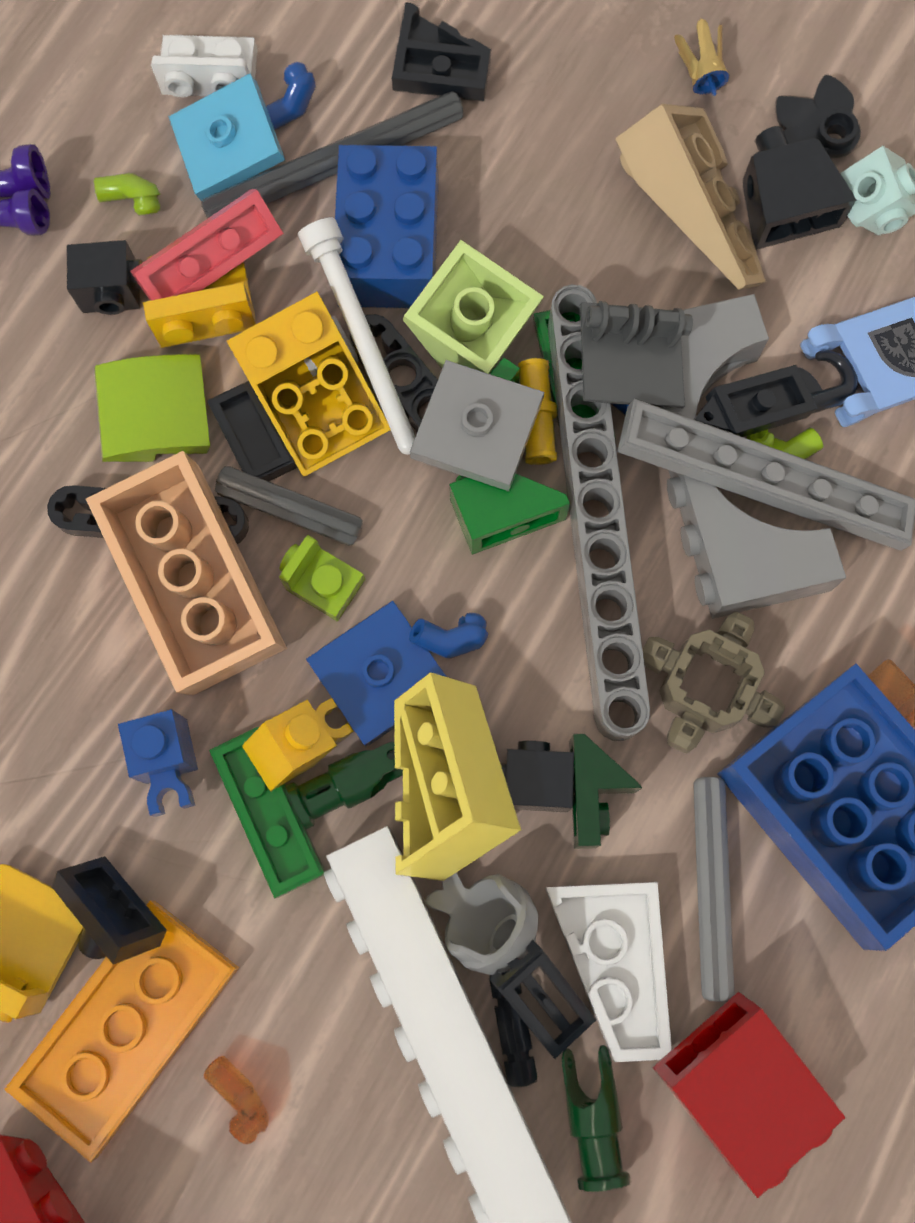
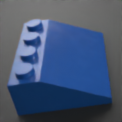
M854 664L720 770L717 775L725 781L726 786L863 950L887 951L915 927V729L857 664Z

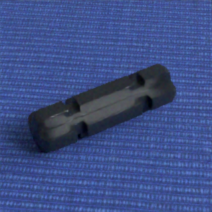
M508 971L502 972L500 974L504 976ZM490 981L492 998H497L498 1003L497 1006H494L502 1055H507V1061L504 1062L507 1083L510 1087L529 1086L536 1083L538 1079L534 1056L529 1055V1050L533 1049L529 1028ZM521 983L514 989L518 995L522 994Z

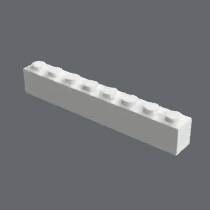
M386 826L327 855L326 857L331 866V869L323 872L327 885L337 903L345 899L354 920L346 924L358 953L360 955L367 951L370 953L378 971L370 976V980L382 1007L385 1008L392 1004L402 1026L394 1029V1034L406 1061L410 1062L417 1059L426 1081L418 1084L426 1108L432 1118L441 1114L451 1136L444 1139L443 1144L456 1174L459 1175L467 1171L476 1193L469 1196L468 1199L477 1223H572L414 878L395 875V856L402 855V852L391 829Z

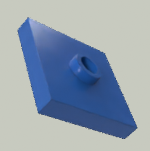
M391 601L306 658L365 747H368L394 729V700L430 672L447 677L427 649L410 642L409 635L412 627L394 601Z

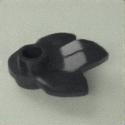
M828 74L824 75L818 84L813 99L794 96L777 97L775 102L776 118L784 129L789 144L810 138L817 139L821 142L830 158L845 157L857 147L861 136V129L857 118L852 113L854 97L850 90L838 79ZM829 134H837L842 139L832 138Z

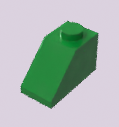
M519 474L515 475L510 491L461 475L456 478V482L449 484L450 502L472 555L566 520L570 506L565 493Z

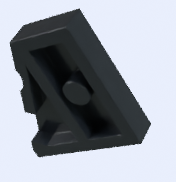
M405 2L392 73L393 91L441 96L453 91L456 92L460 99L485 101L491 63V49L473 38L463 37L456 28L444 21L439 26L420 16L418 6Z

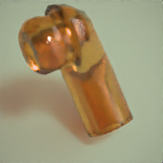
M225 1056L216 1058L205 1070L203 1078L238 1113L229 1122V1131L232 1136L242 1144H251L257 1139L260 1131L266 1132L269 1113L251 1081Z

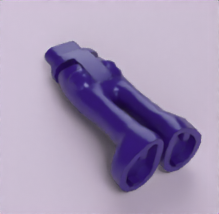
M35 144L19 145L13 149L11 167L0 171V197H11L10 199L0 200V227H15L31 236L45 234L50 226V211L44 200L50 199V183L43 156Z

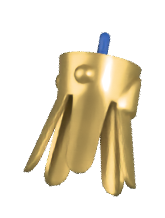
M700 19L697 23L700 60H697L682 35L677 34L674 39L679 49L678 52L692 78L693 91L697 94L712 93L715 96L717 94L716 91L722 88L729 80V73L722 60V25L718 26V50L716 55L709 26L705 19Z

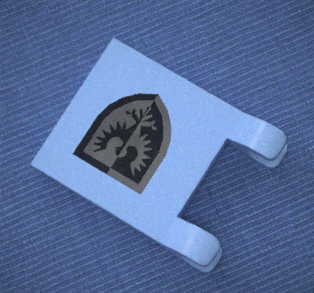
M915 297L837 324H822L813 327L808 332L809 339H805L800 343L801 349L808 359H814L815 354L819 351H831L840 346L845 357L853 366L857 380L864 392L847 397L843 401V406L836 409L835 415L842 427L851 426L873 414L915 400Z

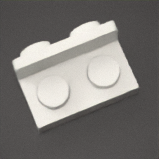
M163 35L161 56L155 55L152 57L151 67L162 95H173L176 97L208 96L249 73L255 79L258 49L255 38Z

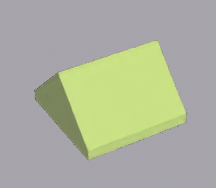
M460 240L406 312L403 321L441 368H443L445 361L448 360L490 374L542 302L544 296Z

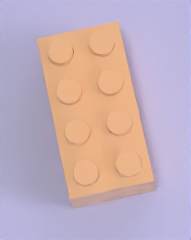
M184 451L86 498L176 693L193 696L287 649L199 465Z

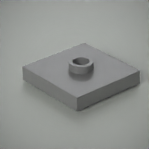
M446 360L411 447L410 457L443 470L510 491L543 402L544 392Z

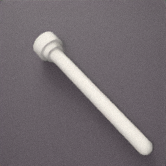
M329 217L312 222L298 232V237L306 255H312L314 262L321 263L396 444L403 454L410 455L415 434L339 254L343 251L340 245L343 241V236L336 219Z

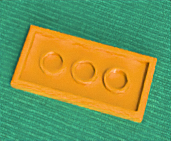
M150 900L146 906L167 930L161 946L114 965L106 957L4 1089L90 1163L98 1158L239 969L236 964L155 900Z

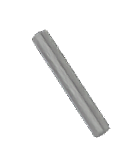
M700 777L694 782L701 993L706 1000L724 1002L735 995L725 781L722 778Z

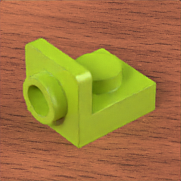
M309 535L304 538L300 546L294 544L288 549L279 567V570L282 571L279 579L286 591L337 622L366 580L363 573L321 549L318 541Z

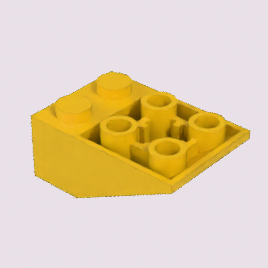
M318 291L226 341L303 477L391 430ZM307 357L318 368L317 375L314 377L304 362V359Z

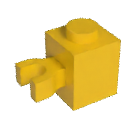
M332 698L321 703L315 710L308 699L265 721L242 745L270 792L314 767L337 746V743L346 739L353 732L348 723L339 729H333L325 722V716L337 707Z

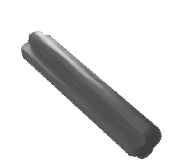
M224 466L216 479L215 492L218 495L348 546L354 545L360 535L363 520L360 517L231 466Z

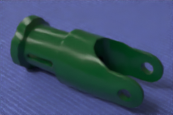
M395 742L386 743L374 750L352 753L329 764L327 772L299 786L294 782L286 785L291 802L305 829L313 827L315 819L342 806L350 809L374 797L385 788L387 783L403 776V770L395 768V751L390 752L395 750Z
M601 1045L598 1050L601 1088L597 1100L586 1096L579 1086L572 1051L567 1048L562 1053L571 1136L577 1138L582 1176L577 1179L578 1189L585 1192L608 1191L626 1187L631 1183L630 1173L624 1171L622 1166L618 1133L622 1131L623 1127L610 1052L606 1045Z

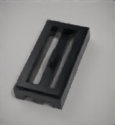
M532 939L525 948L528 952L521 960L516 957L507 963L511 969L504 976L497 971L489 979L544 1048L556 1059L596 1019L543 949ZM538 967H540L578 1016L572 1024L567 1021L531 975ZM521 982L562 1032L555 1040L515 992L514 989Z

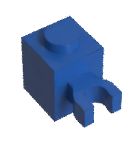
M171 709L119 723L118 727L129 778L145 784L151 783L147 795L149 815L157 817L165 814L162 799L170 790H175L178 793L180 807L186 809L195 806L191 789L181 779V774L198 770L187 719Z

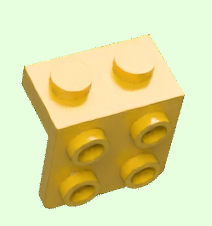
M244 261L201 291L143 302L146 322L161 348L243 332L256 325Z
M0 864V1021L12 1022L13 1018L19 1019L41 1013L76 948L84 927L61 900L52 886L7 864Z

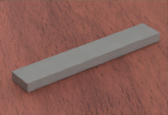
M633 399L627 407L617 451L621 454L900 551L912 544L915 498L637 399Z

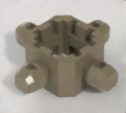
M733 612L724 620L717 633L709 629L692 634L682 645L680 651L673 649L674 643L660 637L648 638L642 649L644 666L657 674L661 670L668 673L659 693L665 709L680 716L673 719L667 734V744L687 754L697 747L705 733L703 729L711 733L729 729L740 722L745 714L749 715L747 721L764 728H773L778 724L785 710L784 704L766 690L761 693L756 691L765 671L759 655L746 648L754 632V621L739 612ZM704 653L711 655L713 660L725 666L728 664L734 667L733 673L741 676L737 683L739 686L726 712L723 710L715 712L708 705L696 699L692 700L686 697L687 692L680 688L683 682L682 679L695 654L702 656Z

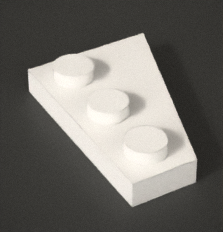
M658 882L546 887L547 895L612 1060L614 1062L663 1059L672 1049Z

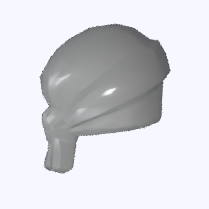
M455 873L442 881L443 890H435L427 896L425 903L429 907L450 915L445 930L446 948L452 956L457 958L469 970L494 975L497 971L499 973L506 972L510 969L507 963L516 957L521 960L528 954L525 948L532 940L536 942L538 911L528 891L500 874L489 875L477 881L471 887H464L458 874Z

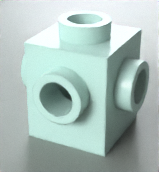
M881 146L840 173L856 199L847 215L856 227L861 226L877 235L888 234L902 228L908 222V218L915 215V169L912 165L906 163L902 157L885 146Z

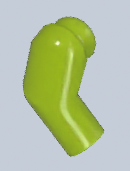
M131 173L94 178L95 193L99 202L133 199L134 211L138 215L154 214L160 211V203L157 198L160 192L155 184Z

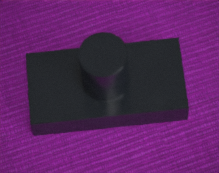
M105 856L57 871L52 888L84 927L78 943L79 950L83 955L92 959L107 957L114 965L161 946L167 931L166 928Z

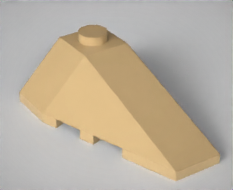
M661 104L615 138L622 152L620 154V161L626 173L634 178L635 182L738 290L757 287L766 282L750 231L741 221L735 218L733 211H735L736 205L740 203L736 189L731 186L728 187L723 180L720 170L727 166L728 163L704 108Z

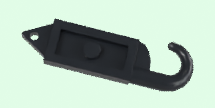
M829 350L819 351L815 354V359L817 361H826L838 370L841 378L839 385L822 389L818 381L808 371L797 367V365H792L714 387L705 396L707 403L694 420L745 437L802 420L813 413L842 405L847 397L855 394L857 390V375L848 359L841 354Z

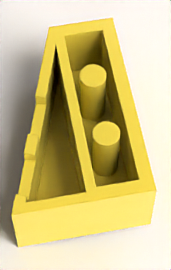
M430 672L394 700L395 768L403 770V802L395 803V820L403 822L404 854L395 856V875L444 881L521 831L476 686Z

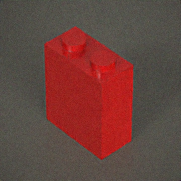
M739 991L652 1067L734 1173L757 1198L768 1189L782 1183L787 1177L789 1170L811 1149L823 1145L830 1138L833 1129L846 1118L763 1009Z

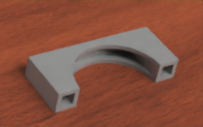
M755 294L684 309V314H691L693 318V327L690 335L681 336L685 407L683 409L660 408L694 420L698 402L716 381L734 369L758 361L769 337ZM668 470L670 478L667 479L669 501L674 509L680 508L685 525L681 527L680 531L682 545L688 557L694 556L699 575L695 576L696 593L701 605H708L712 619L731 615L733 612L740 613L830 592L846 579L831 528L801 531L772 526L738 509L723 496L716 486Z

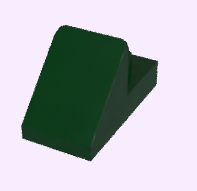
M573 734L569 740V752H574L572 801L574 849L597 848L601 846V836H609L610 833L609 806L607 802H599V794L636 793L642 789V786L585 734Z

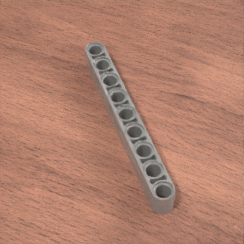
M571 284L558 290L552 299L548 321V335L567 495L570 502L569 511L594 719L597 729L604 737L613 741H624L632 738L646 726L650 718V704L610 403L583 401L582 370L572 368L566 362L572 358L582 359L581 321L570 322L561 315L567 312L580 315L581 302L597 303L589 289L581 285ZM580 404L587 405L593 409L596 415L590 418H582L572 411V407ZM583 452H592L601 459L602 465L587 467L578 460L577 456ZM590 500L600 501L607 507L609 514L601 518L593 517L585 511L583 504ZM596 549L606 550L613 556L615 566L608 569L599 568L592 563L589 553ZM602 599H610L616 602L621 610V618L615 621H607L601 618L595 607L596 602ZM608 650L621 652L628 662L627 672L614 674L608 671L603 665L602 653ZM617 701L624 702L632 708L635 715L632 727L620 728L610 720L609 706L611 703Z

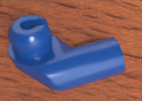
M294 62L286 67L284 70V81L288 84V88L284 97L266 106L274 130L303 116L316 88L313 73L308 72L306 65L301 62Z
M467 613L465 617L462 616L459 619L458 627L445 630L421 618L413 625L409 640L435 654L451 659L478 650L484 645L488 638V632L486 631L487 622L480 614Z

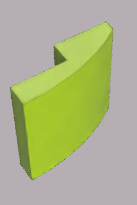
M199 354L144 356L95 365L94 373L102 462H154L156 454H177L181 451H184L186 454H207L210 448Z

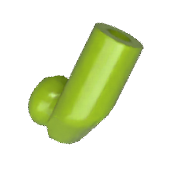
M813 428L806 429L788 441L775 438L773 433H768V430L746 437L749 440L803 459H807L823 449L822 439Z

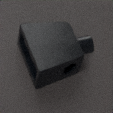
M773 126L762 131L755 139L759 152L751 156L742 183L755 249L758 250L840 228L856 199L821 142L810 138L789 144L783 128L780 126Z

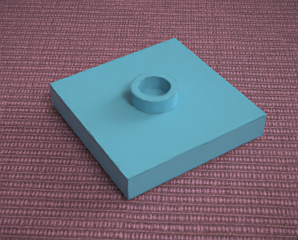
M251 73L169 116L194 193L201 201L285 161L258 83Z

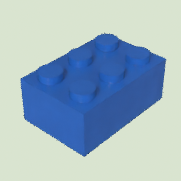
M339 145L335 219L343 236V241L340 243L343 251L339 255L361 308H410L435 275L438 209L437 146Z

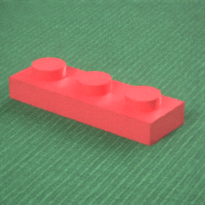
M250 189L130 272L150 301L201 291L284 233L258 190Z

